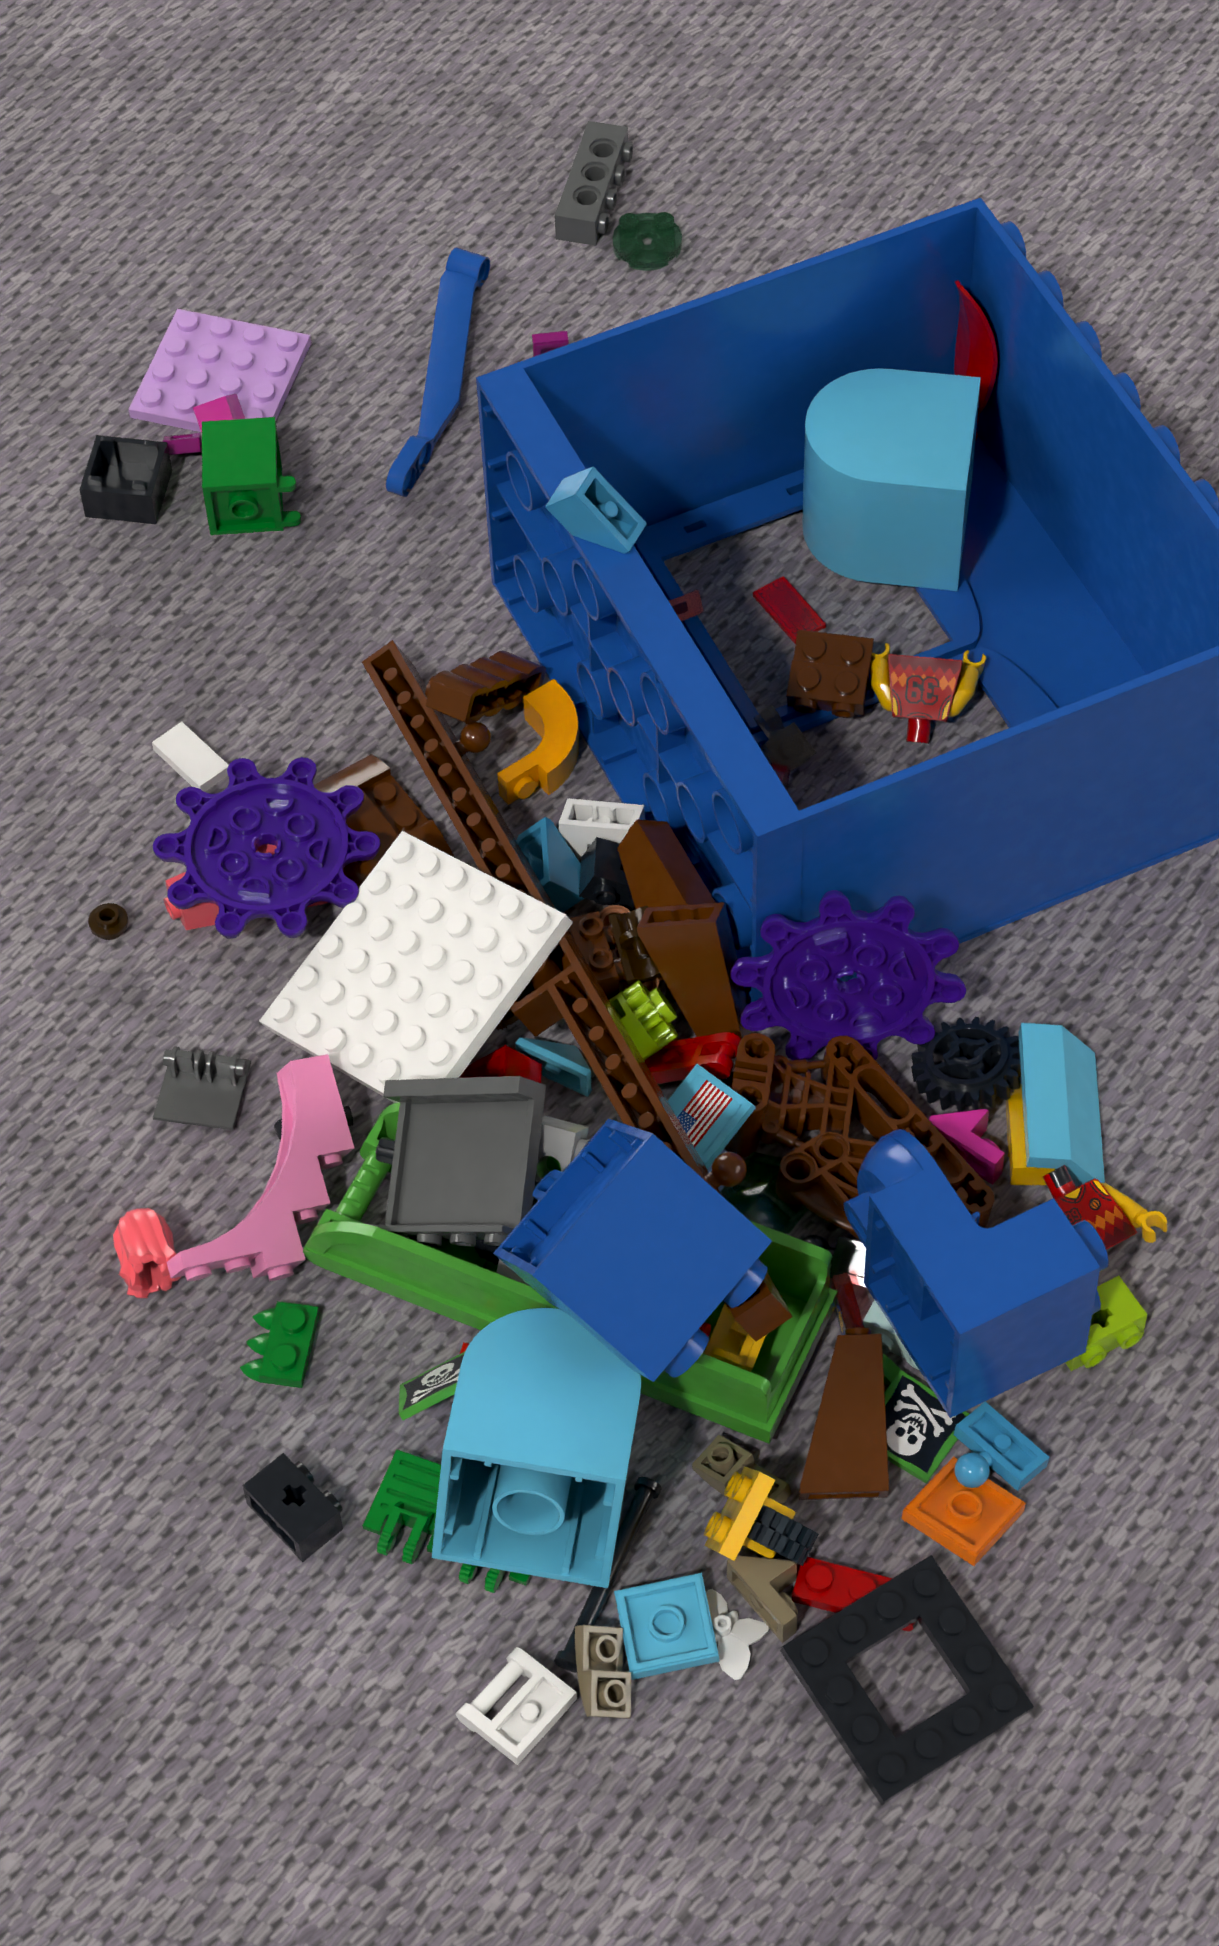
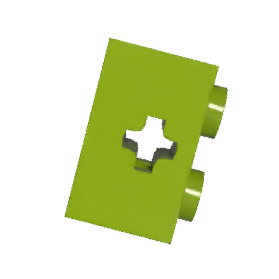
M1119 1275L1097 1286L1101 1308L1100 1311L1092 1314L1086 1352L1065 1362L1071 1371L1083 1365L1085 1368H1091L1099 1364L1106 1357L1107 1353L1119 1346L1122 1349H1128L1142 1338L1147 1313Z

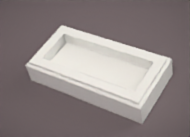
M180 722L152 742L153 750L192 787L206 792L228 776V764L183 722Z

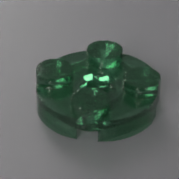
M660 212L658 214H624L619 218V225L613 232V251L615 256L619 260L621 258L628 263L629 267L636 270L652 271L667 266L668 261L672 260L675 256L677 258L682 250L681 230L674 223V217L667 212ZM643 239H653L649 245H645L642 241Z

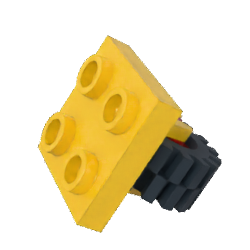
M744 1466L741 1474L735 1472L725 1488L724 1496L728 1497V1500L721 1514L715 1511L708 1521L704 1531V1536L708 1537L704 1546L735 1561L742 1546H745L768 1559H773L775 1554L778 1553L803 1566L819 1534L794 1521L793 1518L796 1514L794 1510L767 1497L775 1479L760 1471Z

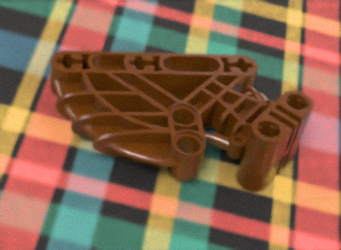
M760 1033L745 1035L740 1040L730 1088L751 1102L756 1108L724 1149L727 1152H734L741 1157H747L757 1150L759 1140L768 1145L777 1142L790 1149L796 1147V1149L787 1153L782 1158L775 1184L776 1194L784 1203L790 1205L802 1204L814 1214L847 1230L861 1241L846 1217L843 1204L845 1201L858 1196L857 1176L866 1154L877 1142L848 1138L852 1112L877 1141L880 1137L897 1129L905 1130L913 1135L933 1157L969 1213L979 1212L980 1219L978 1225L982 1228L986 1227L995 1201L991 1188L857 1040L849 1036H836L828 1042L823 1060L808 1062L806 1059L788 1060L782 1055L775 1056L773 1041ZM821 1068V1077L824 1080V1084L811 1080V1072L808 1070ZM805 1073V1077L798 1074ZM866 1092L874 1095L895 1119L887 1116ZM803 1130H818L817 1136L806 1143L798 1140V1138H801ZM788 1131H796V1133L794 1135ZM824 1157H829V1158H832V1159H834V1160H828V1159H825ZM791 1177H798V1178H801L802 1180H796V1179H793V1178H791Z

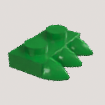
M277 1301L276 1307L262 1310L253 1315V1319L261 1327L270 1330V1332L259 1334L246 1341L254 1352L264 1357L242 1365L240 1367L242 1372L250 1379L260 1383L302 1388L320 1315L319 1307Z

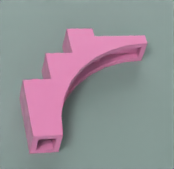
M328 1054L290 1061L276 1073L282 1101V1136L276 1165L263 1194L248 1215L232 1230L211 1242L180 1251L166 1262L171 1279L186 1276L187 1281H196L212 1275L211 1270L225 1267L226 1273H233L250 1267L253 1278L268 1275L269 1281H276L292 1276L294 1274L293 1269L306 1260L296 1225L318 1219V1213L330 1204L321 1170L342 1164V1158L355 1148Z

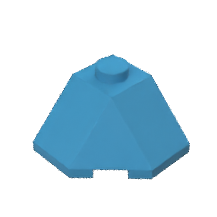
M544 817L518 835L516 842L556 910L563 913L584 899L579 897L581 863L551 819Z

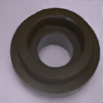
M114 903L99 905L89 915V928L95 936L101 939H116L123 934L128 926L127 912L123 907ZM113 917L110 921H103L105 918Z

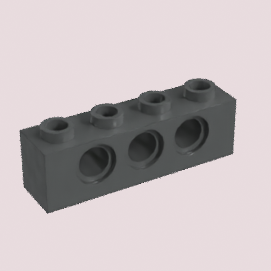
M588 121L555 213L556 240L596 246L600 233L606 234L609 223L608 209L614 210L617 201L616 186L623 185L625 178L624 163H630L632 159L633 142L628 141V127Z

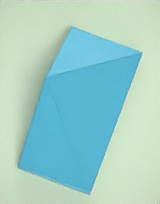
M519 1037L516 1041V1051L542 1064V1076L587 1097L591 1093V1070L578 1047Z

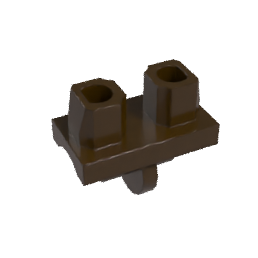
M648 905L628 913L608 915L627 985L634 984L638 980L644 983L662 977L637 932V926Z

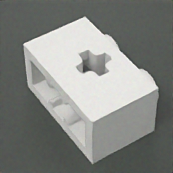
M567 798L558 823L559 832L577 859L581 861V857L596 837L620 844L636 819L645 820L644 805Z

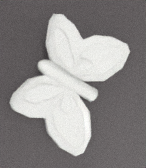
M710 1589L706 1592L716 1644L718 1643L719 1664L722 1671L734 1680H739L743 1677L749 1666L751 1657L749 1645L760 1641L768 1633L769 1627L766 1623L751 1618L738 1619L737 1611L728 1613L725 1599L721 1594Z

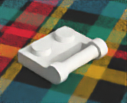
M516 1647L506 1658L508 1662L506 1666L471 1704L465 1703L456 1712V1716L467 1728L478 1733L518 1765L577 1700V1692L524 1650ZM521 1675L527 1676L529 1680L492 1721L488 1719L485 1714Z

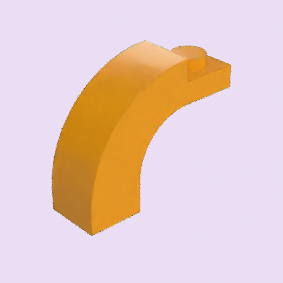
M555 679L523 697L524 718L541 736L542 741L530 754L497 773L499 796L508 805L519 798L525 799L529 797L538 786L549 796L569 778L577 763L579 755V729L576 708L568 693Z

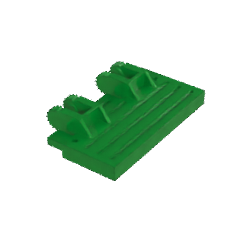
M396 1449L362 1525L364 1530L380 1535L376 1548L377 1553L386 1556L389 1554L402 1525L413 1528L403 1548V1562L414 1564L427 1534L432 1536L426 1549L432 1553L441 1464ZM462 1563L459 1581L469 1584L475 1577L478 1566ZM490 1568L485 1577L484 1589L495 1593L500 1586L505 1571ZM510 1572L508 1577L511 1581L527 1586L531 1575Z

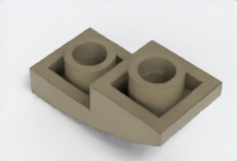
M718 1435L692 1463L693 1470L722 1495H724L725 1488L735 1472L741 1474L744 1466L760 1471L775 1479L767 1497L783 1504L792 1494L787 1482L756 1465L750 1452L721 1435Z
M591 1625L575 1626L577 1676L586 1716L630 1719L631 1672H622L623 1628Z

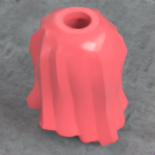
M149 1208L134 1209L126 1212L119 1220V1224L113 1234V1240L121 1265L119 1275L128 1285L127 1295L143 1299L147 1298L149 1293L158 1292L161 1289L163 1291L171 1289L172 1282L178 1281L181 1277L170 1278L166 1262L177 1253L174 1249L173 1233L165 1218Z

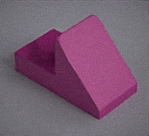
M980 1109L931 1115L929 1121L976 1173L993 1185L1002 1174L1005 1153L993 1141L980 1138L987 1130L989 1110Z

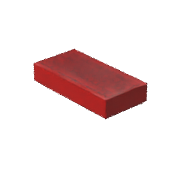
M784 576L753 592V597L795 644L798 629L818 632L826 628V623Z

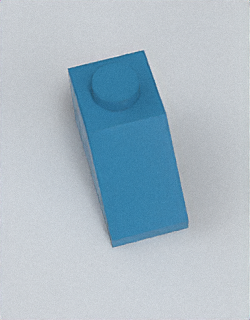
M594 466L564 478L545 506L572 536L623 554L631 550L647 524Z

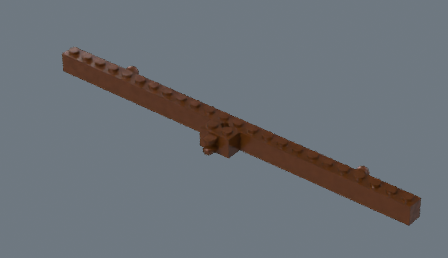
M393 640L362 661V664L479 870L555 909L466 756L468 752L480 753L488 748L491 742L489 729L480 722L467 724L460 733V739L457 740L443 714L425 706L427 701L425 683L412 662ZM567 930L502 1018L496 1029L498 1031L499 1029L503 1030L508 1025H512L520 1020L536 1037L564 1018L623 1124L653 1133L719 1194L721 1192L718 1187L721 1185L733 1187L740 1184L746 1176L747 1167L744 1159L734 1152H725L717 1156L712 1164V1171L708 1172ZM766 1273L764 1280L757 1290L745 1302L734 1308L727 1305L733 1318L756 1342L793 1317L768 1273Z

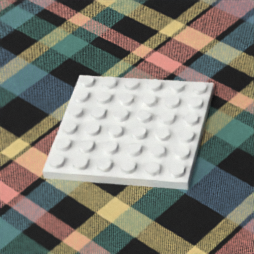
M402 831L359 887L357 899L344 907L259 1022L273 1033L314 1057L328 1054L333 1068L382 1096L384 1094L385 1080L459 1078L573 922L566 914Z

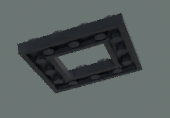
M932 1555L783 1645L780 1650L881 1805L1010 1725L1034 1708ZM918 1621L966 1692V1695L903 1735L895 1738L847 1663L913 1622Z

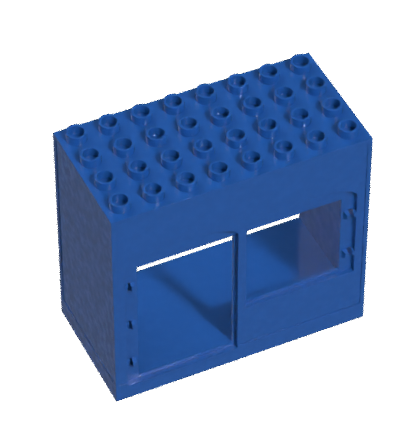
M982 198L952 207L476 377L492 583L540 665L546 668L545 673L549 680L555 679L572 699L578 716V729L621 802L644 805L645 820L668 822L715 902H725L737 959L742 957H760L769 954L773 950V947L761 937L760 933L761 925L767 916L781 914L795 922L813 920L820 915L819 903L823 895L831 890H838L844 893L850 902L851 909L854 911L862 910L868 913L879 910L893 896H904L914 906L915 916L908 926L910 930L924 933L939 928H948L956 935L960 944L1219 839L1218 497L1211 484L1205 479L1192 481L1180 464L1179 448L1171 431L1164 425L1154 428L1140 411V398L1132 379L1124 372L1112 374L1102 360L1100 342L1093 327L1087 321L1074 323L1063 308L1062 292L1054 275L1047 270L1039 273L1035 271L1026 259L1025 243L1017 226L1011 221L1000 224ZM959 280L961 285L981 308L992 329L997 347V373L989 401L981 414H979L978 437L975 441L972 484L958 591L914 587L950 642L914 656L962 660L964 652L969 650L968 659L973 663L981 661L982 654H984L986 661L978 683L1009 728L798 810L760 748L839 717L833 715L831 711L816 710L814 713H802L787 705L760 715L699 617L695 615L681 621L669 601L684 596V593L664 561L803 509L806 414L814 397L833 380L852 372L878 368L955 375V349L960 312L959 292L955 281ZM594 466L647 524L629 552L623 554L572 536L546 509V504L564 478ZM870 674L865 707L879 702L871 686ZM854 972L852 976H844L839 980L846 982L852 978L858 977L856 976V972ZM744 986L747 1004L763 996L762 992L757 988Z

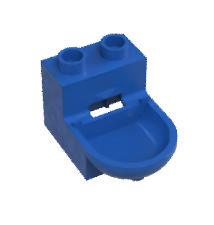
M608 1118L563 1172L556 1169L552 1170L538 1183L532 1194L538 1200L537 1203L493 1253L545 1300L579 1322L628 1367L654 1382L663 1370L675 1378L686 1372L697 1361L709 1340V1337L700 1327L722 1301L729 1307L734 1308L745 1302L757 1290L767 1273V1266L758 1258L771 1244L772 1240L653 1133Z
M897 1129L880 1137L878 1142L866 1154L857 1176L858 1196L844 1202V1211L850 1225L866 1248L863 1283L884 1313L948 1416L952 1418L1085 1353L1092 1314L1100 1311L1101 1308L1100 1297L1097 1291L1099 1273L1106 1269L1109 1264L1107 1251L1095 1228L1086 1220L1072 1225L1054 1198L994 1227L982 1228L978 1225L980 1219L979 1212L969 1213L933 1157L913 1135L905 1130Z

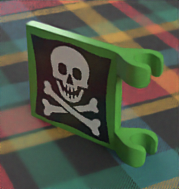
M465 1352L400 1384L399 1415L402 1420L455 1394Z
M883 1354L884 1384L889 1385L884 1392L888 1460L927 1484L958 1441L953 1435L956 1425L967 1417L969 1413L964 1411L950 1418L932 1389L902 1371L889 1357Z

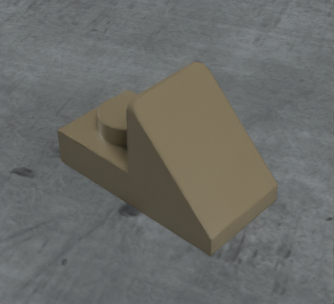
M739 1555L735 1561L728 1559L727 1579L777 1638L783 1643L796 1634L798 1610L791 1598L781 1591L796 1581L797 1564L787 1560Z

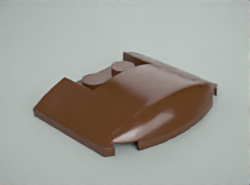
M370 754L314 785L318 791L326 793L336 791L346 785H353L360 788L364 794L362 806L346 820V824L354 831H368L376 834L380 839L381 846L373 859L352 862L343 869L344 875L354 881L358 888L402 831L454 857L453 852L434 821L426 818L391 775L390 767L376 756Z

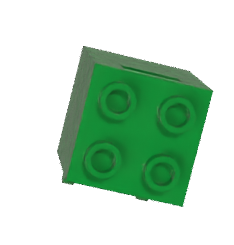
M276 418L203 421L202 489L210 535L284 531L283 527L298 526L301 523L300 513L298 511H283V492L294 491L296 489V480L292 476H282V460Z

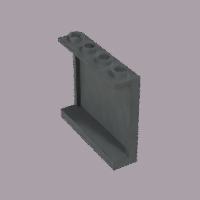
M521 1076L385 1080L383 1097L400 1102L385 1225L373 1226L408 1239H416V1242L426 1246H442L443 1239H450L451 1244L459 1246H476V1240H484V1244L500 1246L531 1210L533 1205L532 1194L535 1187L546 1085Z

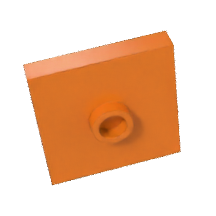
M953 1456L903 1509L901 1519L972 1566H975L1024 1513L1026 1502L990 1479H987L983 1485L977 1488L963 1486L956 1479L954 1468L958 1459Z

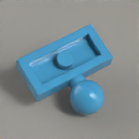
M986 1401L959 1422L954 1430L953 1435L973 1452L962 1455L957 1460L954 1468L956 1479L965 1487L977 1488L983 1485L989 1477V1467H991L1018 1491L1047 1467L1050 1457Z

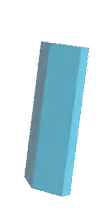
M1021 1023L1018 1034L1026 1167L1057 1169L1065 1165L1076 1187L1094 1178L1098 1179L1101 1183H1105L1095 1052L1062 1025Z

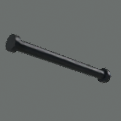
M638 1477L634 1485L636 1494L617 1534L608 1588L592 1587L575 1626H595L652 1499L658 1498L662 1490L660 1484L653 1479ZM575 1626L564 1650L558 1651L554 1659L558 1667L573 1673H577Z

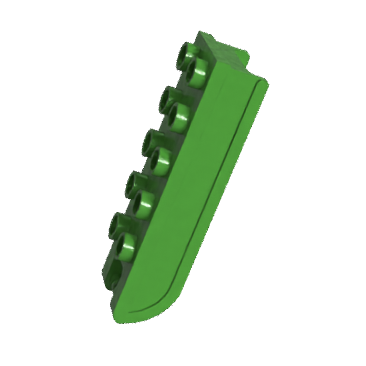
M400 1102L386 1107L379 1115L360 1149V1155L364 1159L362 1166L336 1211L325 1209L303 1248L305 1257L321 1268L478 1330H482L493 1321L517 1311L535 1308L559 1309L545 1300L531 1286L496 1273L498 1264L495 1265L493 1262L479 1257L474 1246L454 1245L450 1243V1239H443L442 1246H426L416 1242V1239H408L380 1227L360 1222L388 1172L391 1173L392 1171L391 1164L383 1163L376 1159V1148L383 1137L396 1139ZM549 1156L547 1159L548 1170L556 1169L561 1171L559 1161ZM751 1221L772 1240L759 1259L767 1266L768 1275L793 1317L766 1335L751 1372L706 1355L704 1350L697 1361L678 1377L673 1378L663 1370L658 1378L652 1382L641 1375V1394L770 1444L835 1309L837 1291L829 1288L832 1254L829 1251ZM724 1301L717 1306L705 1321L711 1324L709 1340L725 1303Z

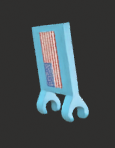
M698 1064L694 1066L668 1099L669 1105L707 1170L756 1108L751 1102Z

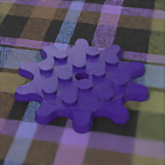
M303 757L291 761L283 775L277 778L261 776L253 761L246 758H238L228 765L229 784L222 792L209 794L196 787L183 788L176 795V804L184 814L190 817V825L179 833L162 834L153 842V851L160 860L180 863L186 866L187 871L180 880L174 882L167 891L170 903L181 910L203 902L216 904L219 907V913L215 919L216 930L227 939L238 937L250 921L255 918L264 917L275 920L278 929L286 937L297 938L301 936L307 926L305 909L309 905L319 901H326L344 908L357 899L359 888L354 881L344 875L343 869L352 862L373 859L380 849V839L376 834L368 831H354L346 824V820L356 813L364 802L362 790L357 786L346 785L330 793L318 791L313 785L317 772L316 764L311 759ZM264 844L277 846L274 850V855L271 853H261L257 849Z
M831 890L823 895L819 903L820 915L813 920L795 922L781 914H771L764 919L760 933L761 937L773 947V950L769 954L760 957L739 958L732 967L731 979L734 983L740 986L757 988L763 994L761 998L749 1003L744 1008L741 1014L742 1026L750 1031H761L774 1026L786 1028L791 1033V1036L785 1046V1052L791 1060L811 1059L817 1050L826 1046L836 1036L854 1038L875 1061L878 1057L877 1044L886 1037L900 1036L913 1044H925L931 1041L935 1035L933 1024L923 1015L925 1008L934 1003H955L964 998L966 994V986L959 976L935 969L939 961L957 952L959 948L958 938L948 928H939L924 933L910 930L908 926L915 916L914 906L906 897L900 895L891 897L879 910L868 913L862 910L854 911L851 909L850 902L844 893L838 890ZM854 972H856V976L858 977L852 978L846 982L839 980L844 976H852Z

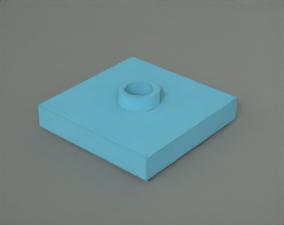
M702 1573L614 1591L620 1625L623 1628V1640L629 1672H631V1680L720 1661Z

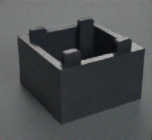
M96 435L79 489L85 517L157 524L172 473L168 443Z

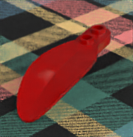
M957 280L955 284L959 292L960 312L956 337L954 373L961 376L981 377L977 416L978 426L979 414H981L989 401L996 379L998 364L997 347L986 316L968 291L961 285L960 281ZM976 428V439H975V441L977 440V437H978L977 428Z

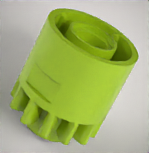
M638 980L609 1000L644 1061L678 1037L674 1030L675 1027L671 1023L677 1018V1014L657 987L649 992L647 987L643 986L641 981Z

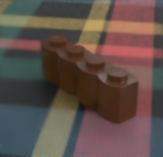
M501 650L489 658L481 657L475 662L470 663V665L461 664L451 671H442L433 676L426 686L425 695L427 701L425 706L466 724H472L480 720L483 715L492 717L500 712L502 708L510 710L521 701L523 702L524 696L542 686L546 668Z

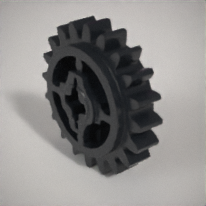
M960 1017L957 1018L956 1025L952 1027L942 1022V1032H935L934 1038L925 1044H917L918 1052H914L911 1055L913 1082L917 1084L918 1093H926L929 1104L940 1099L941 1110H946L951 1104L956 1105L957 1112H963L965 1106H972L973 1110H980V1105L987 1103L991 1108H995L996 1097L1009 1100V1088H1020L1019 1037H1010L1009 1027L1007 1026L996 1031L995 1020H990L986 1025H981L979 1017H975L971 1023L965 1024L964 1020Z

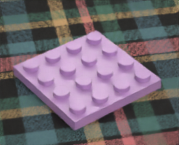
M177 309L129 407L130 418L201 432L193 407L226 395L237 394L245 419L275 417L277 420L311 345L310 335Z

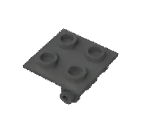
M176 1046L172 1050L166 1049L163 1056V1065L167 1066L153 1120L233 1130L251 1060L240 1059L237 1054L230 1057L216 1055L214 1051H210L209 1054H204L203 1050H197L196 1053L184 1051Z

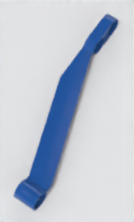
M457 247L451 251L448 257L446 270L440 278L417 436H410L389 469L386 479V490L388 492L403 497L409 494L407 489H412L425 468L422 465L429 462L436 442L459 406L475 288L482 287L484 283H481V281H486L489 275V257Z

